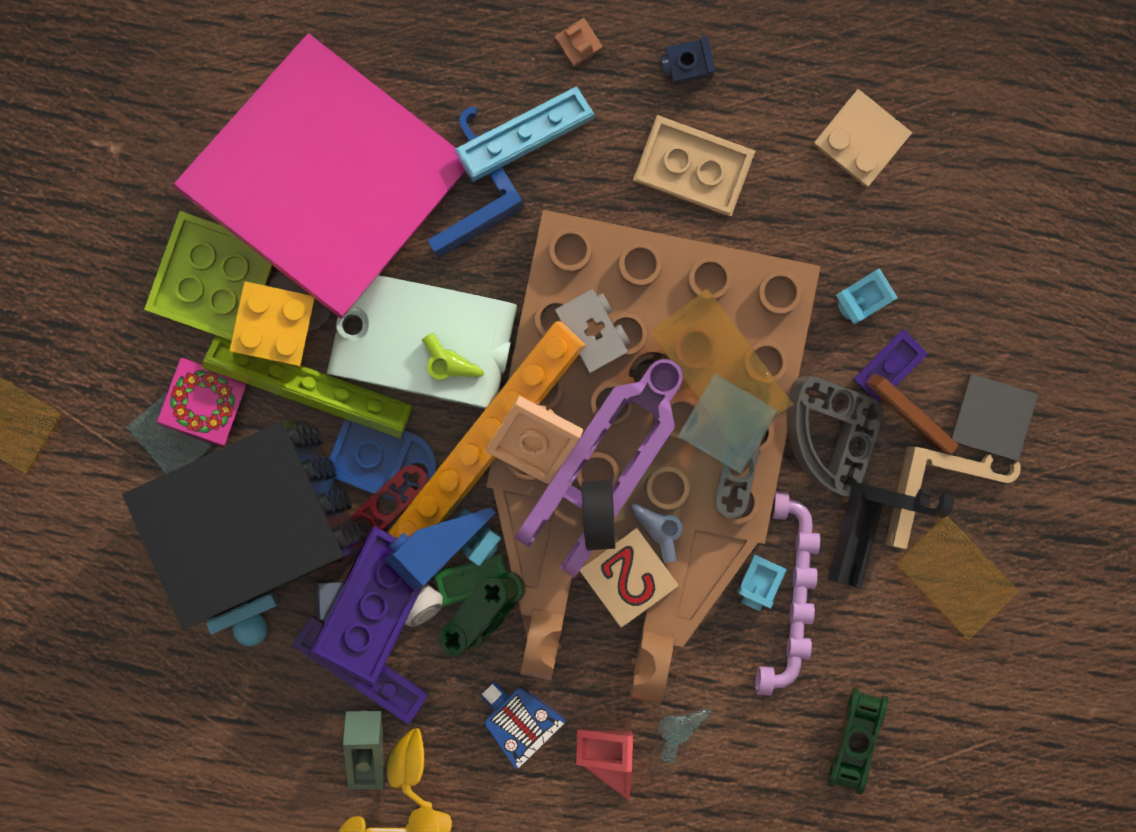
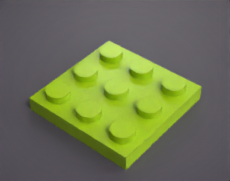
M179 211L144 310L232 341L244 281L267 286L274 266L222 225Z

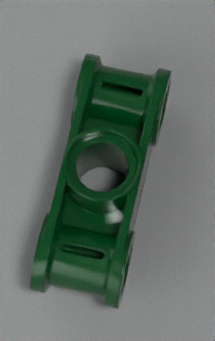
M505 572L498 576V578L489 577L482 581L480 586L461 604L458 612L441 630L439 642L443 651L448 655L458 656L466 650H475L482 646L484 641L504 622L508 613L522 599L525 592L522 578L514 572Z
M854 687L852 689L836 753L829 768L827 786L839 785L855 790V793L858 795L863 794L879 730L883 724L889 698L882 695L878 698L860 693L858 688ZM862 733L866 735L865 745L858 750L850 748L848 745L850 737L853 734Z

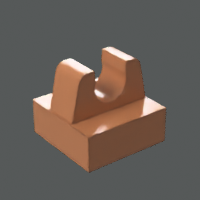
M582 18L555 36V40L573 68L603 49L602 44L585 18Z

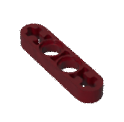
M417 465L403 467L350 518L353 522L358 519H365L369 522L371 528L375 526L384 531L408 508L429 481L427 472ZM407 472L411 475L418 473L420 478L417 482L420 487L418 489L415 487L408 488L403 493V495L408 497V500L404 503L400 494L390 489V487L395 483L397 489H399L407 481L404 477ZM386 494L391 495L397 505L396 510L390 515L381 513L377 505L380 497ZM359 552L345 556L342 561H337L327 567L332 569L342 568L349 564Z

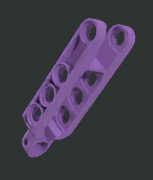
M660 359L648 368L640 382L613 388L514 537L516 540L529 548L563 497L582 509V492L571 484L623 406L635 402L653 414L654 426L612 487L614 518L616 517L675 428L670 401L682 383V371L674 361ZM584 531L560 566L561 570L573 578L576 577L593 551L586 550Z

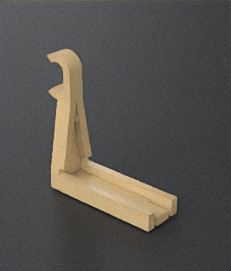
M907 446L897 492L915 497L921 488L926 465L1002 483L1015 481L1020 474L1021 466L1019 461H1014L1010 464V472L1007 475H1001L991 470L990 466L993 458L990 454H986L981 462L924 448ZM893 507L885 545L907 549L915 512Z

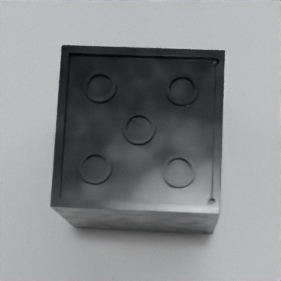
M280 421L122 494L182 629L215 618L340 561L345 556L360 551L362 542L366 539L365 532L359 521L353 522L350 518L348 510L352 508L351 501L344 489L339 490L334 480V477L338 476L336 468L330 457L324 458L319 447V445L323 444V440L315 425L310 426L308 421Z

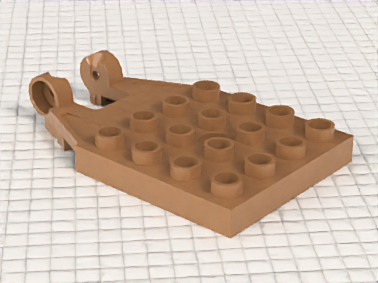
M543 210L508 380L551 326L559 321L555 314V309L591 289L594 290L597 296L603 293L613 311L608 314L610 321L614 327L620 324L630 341V344L625 346L628 353L590 375L578 355L539 405L546 406V410L551 409L555 415L582 428L583 435L613 388L635 383L634 377H629L630 369L635 370L641 362L652 359L654 354L661 355V359L674 361L682 371V383L670 401L675 428L614 518L615 543L637 527L661 561L662 556L659 543L650 538L643 526L634 517L630 506L637 504L664 516L674 515L683 525L680 537L673 541L677 560L663 563L679 586L646 609L636 658H632L631 661L634 664L630 698L661 704L671 661L684 647L757 543L765 544L788 431L787 406L794 381L799 377L821 266ZM593 321L588 322V330L585 332V335L587 337L593 335L596 340L602 338L600 332L604 326L602 324L595 325ZM758 380L768 387L770 402L746 511L741 516L727 518L717 511L715 496L736 396L739 388L745 382ZM752 386L751 391L744 392V398L749 399L748 410L744 411L740 408L739 416L750 415L760 420L761 413H753L755 403L763 401V395L758 394V387ZM635 402L625 404L571 485L582 492L583 481L611 480L613 487L654 426L653 414ZM740 422L736 428V435L741 441L750 442L756 436V428L751 422ZM736 456L730 460L728 469L733 476L743 477L749 470V464L745 458ZM496 457L490 465L486 487L492 488L494 491L511 571L522 578L525 586L524 595L518 602L527 636L520 675L551 681L557 649H561L562 643H559L571 580L573 579L572 576L561 570L560 566L584 531L583 510L563 497L532 545L528 548L514 537L549 485ZM725 478L724 486H731V491L728 497H722L721 503L727 505V512L732 513L734 507L741 506V500L736 499L737 488L745 490L746 482L734 483ZM593 550L584 565L605 550ZM579 571L576 577L585 579V577Z

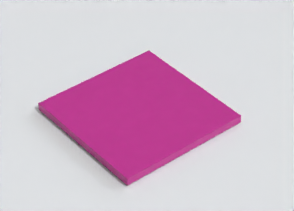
M308 33L174 183V189L342 319L466 173V170L455 154L456 148Z

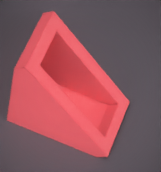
M577 730L576 765L585 767L630 801L633 750L632 731Z

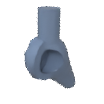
M631 505L630 510L634 517L643 526L650 538L659 543L663 563L676 561L673 541L678 539L682 533L683 525L681 521L674 515L664 516L640 505Z

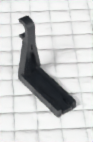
M854 482L827 580L861 589L883 505L937 518H945L953 509L954 497L943 493L939 497L938 506L931 508L929 505L932 497L930 490L920 488L914 497Z

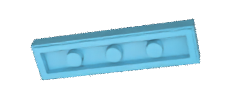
M576 86L456 148L455 154L472 182L593 120L594 112Z

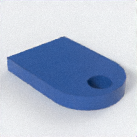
M347 419L343 422L330 455L338 476L334 477L335 479L373 494L405 466L422 463L428 470L429 480L437 471L435 454L430 445L421 437L404 430L400 439ZM408 472L404 475L407 481L401 488L397 489L395 483L390 487V489L400 494L403 502L408 500V497L403 495L408 488L415 487L418 489L420 487L419 484L413 483L409 479ZM386 494L381 496L388 500L395 501V499L391 495Z

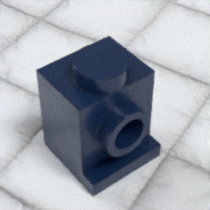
M708 37L667 46L665 49L666 56L660 57L664 77H671L672 86L710 78L715 73ZM688 54L692 56L693 64L689 66L683 65L680 61L683 55Z

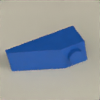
M488 508L417 530L409 536L403 532L389 545L392 552L384 560L413 590L424 586L496 512L492 508Z

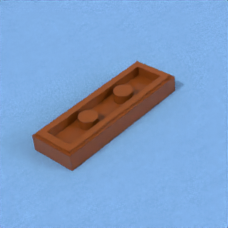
M873 373L865 382L868 388L937 450L946 454H952L959 446L885 377Z

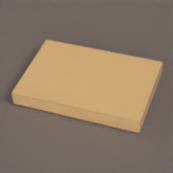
M657 115L633 182L731 218L755 150Z

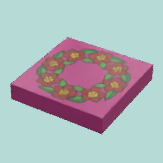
M180 358L156 425L223 448L247 384L204 369L201 364Z

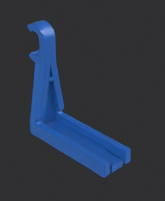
M477 107L465 109L459 118L461 129L468 141L479 137L472 133L467 124L470 118L477 116ZM502 167L489 173L490 178L501 195L500 198L428 240L438 259L525 208L520 196Z

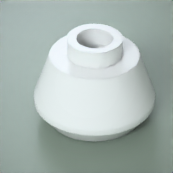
M425 584L413 605L405 625L411 627L418 626L435 616L442 608V595Z

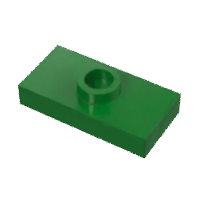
M502 554L494 555L488 560H484L480 566L474 562H469L438 571L434 577L438 592L443 597L442 606L465 601L486 578H498L502 573L507 572Z

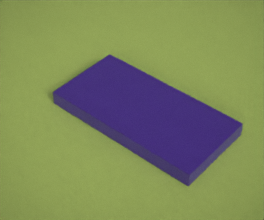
M375 526L370 529L308 653L312 657L369 687L375 685L422 589L420 587L413 590L384 560L392 552L389 545L396 538Z

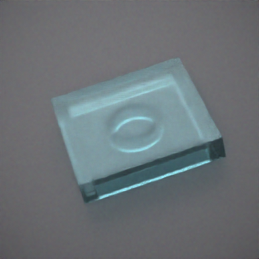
M714 374L678 437L742 474L779 411Z
M166 393L131 422L127 428L167 474L199 459L215 445L156 425L167 396Z

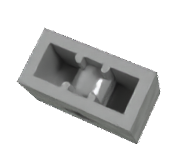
M593 289L555 309V314L559 321L567 326L586 345L579 354V357L589 375L625 356L628 353L625 346L630 344L622 326L619 324L614 327L610 321L608 314L613 311L604 294L601 293L597 296ZM593 321L595 325L602 324L604 326L600 332L602 338L596 340L593 335L588 337L585 335V332L588 330V322Z

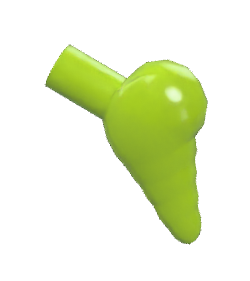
M434 332L421 339L432 356L427 361L426 369L433 379L445 380L448 377L456 376L479 378L484 375V371L476 364L471 363L452 350L444 349Z

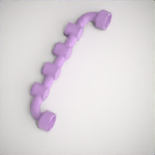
M775 491L770 517L771 519L786 520L788 513H791L799 521L795 541L796 564L792 577L793 600L789 613L791 623L790 636L787 641L786 650L788 660L786 670L778 675H775L773 667L759 666L757 668L755 680L757 695L771 696L774 689L785 688L792 684L799 675L802 659L809 660L812 650L811 639L804 638L805 624L812 625L814 621V604L806 602L807 590L815 589L817 585V569L809 568L810 554L819 553L820 534L812 533V516L807 507L799 501L789 499V493L784 491Z

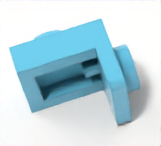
M880 268L836 294L839 300V310L846 319H851L853 324L860 322L898 298Z
M464 508L456 518L471 514L473 512H471L467 508ZM485 523L461 549L468 559L480 566L484 560H488L494 555L501 538L488 523Z
M753 554L736 592L744 596L741 603L758 611H761L763 605L771 609L774 603L772 601L787 569Z

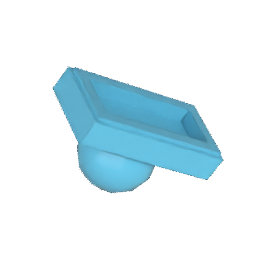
M270 593L207 621L206 625L210 634L233 625V635L237 642L243 646H256L263 642L268 629L266 621L259 614L280 605L276 594Z

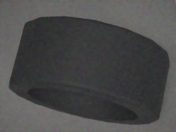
M611 480L583 481L582 510L586 550L615 549Z

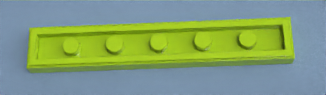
M215 336L203 360L202 368L400 439L413 409V405L301 365L297 367L230 353L232 341L219 336Z

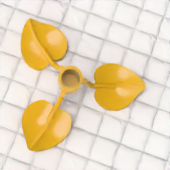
M419 728L412 729L395 745L387 763V778L391 787L396 789L402 787L403 793L421 806V808L411 813L409 824L406 825V828H367L365 830L364 818L355 816L349 818L338 832L451 831L452 820L450 815L433 810L432 803L424 801L410 787L418 784L424 769V748Z

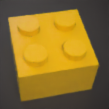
M244 281L230 353L300 367L314 297Z

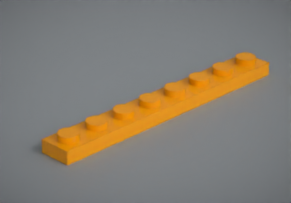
M561 321L555 322L388 531L391 536L397 538L403 532L409 536L417 530L446 521L495 460V456L485 451L488 443L518 396L539 405L585 348L586 345Z

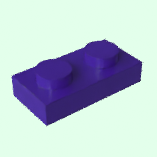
M902 329L852 380L869 397L876 399L880 403L882 399L866 386L865 382L874 373L885 377L896 387L928 353Z

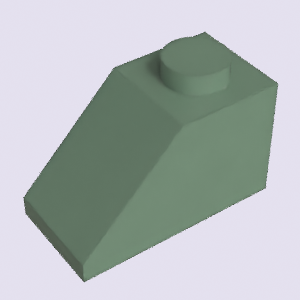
M363 710L346 712L343 748L348 790L383 789L384 761L381 711Z

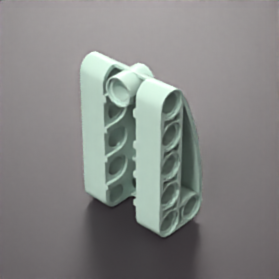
M378 275L342 319L338 317L327 374L486 409L499 393L502 373L505 371L511 344L509 341L512 335L517 305L478 295ZM352 316L361 318L363 322L362 330L356 335H349L344 329L346 320ZM434 332L444 349L452 350L471 363L476 364L484 371V375L479 378L456 376L448 377L445 380L433 379L426 369L427 361L432 356L421 339Z

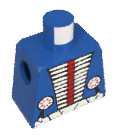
M494 681L480 695L494 710L485 719L484 723L516 769L530 758L566 722V719L560 713L521 685L508 695Z

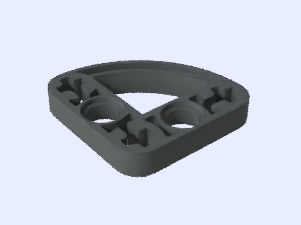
M804 375L794 381L787 406L788 436L799 465L811 480L829 492L848 497L851 494L854 482L862 484L883 419L884 412L881 403H878L874 398L818 377ZM810 387L811 390L822 393L820 399L809 397V395L805 394L806 388ZM840 393L843 396L844 403L838 412H834L831 405L832 399L836 394ZM863 408L869 411L868 418L861 415ZM809 410L843 422L828 469L822 464L812 445L808 423ZM856 426H859V428H864L865 431H856ZM858 437L861 444L860 450L856 455L852 456L849 452V443L853 438ZM845 460L854 462L853 467L844 464ZM841 475L848 478L846 484L840 482Z

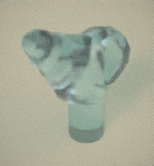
M704 708L678 717L669 715L659 722V734L666 740L661 755L662 760L674 763L679 744L687 741L701 724L711 715V709Z

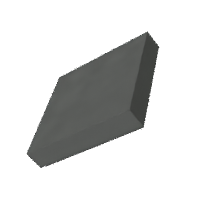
M969 374L951 438L957 444L1013 461H1019L1038 394Z

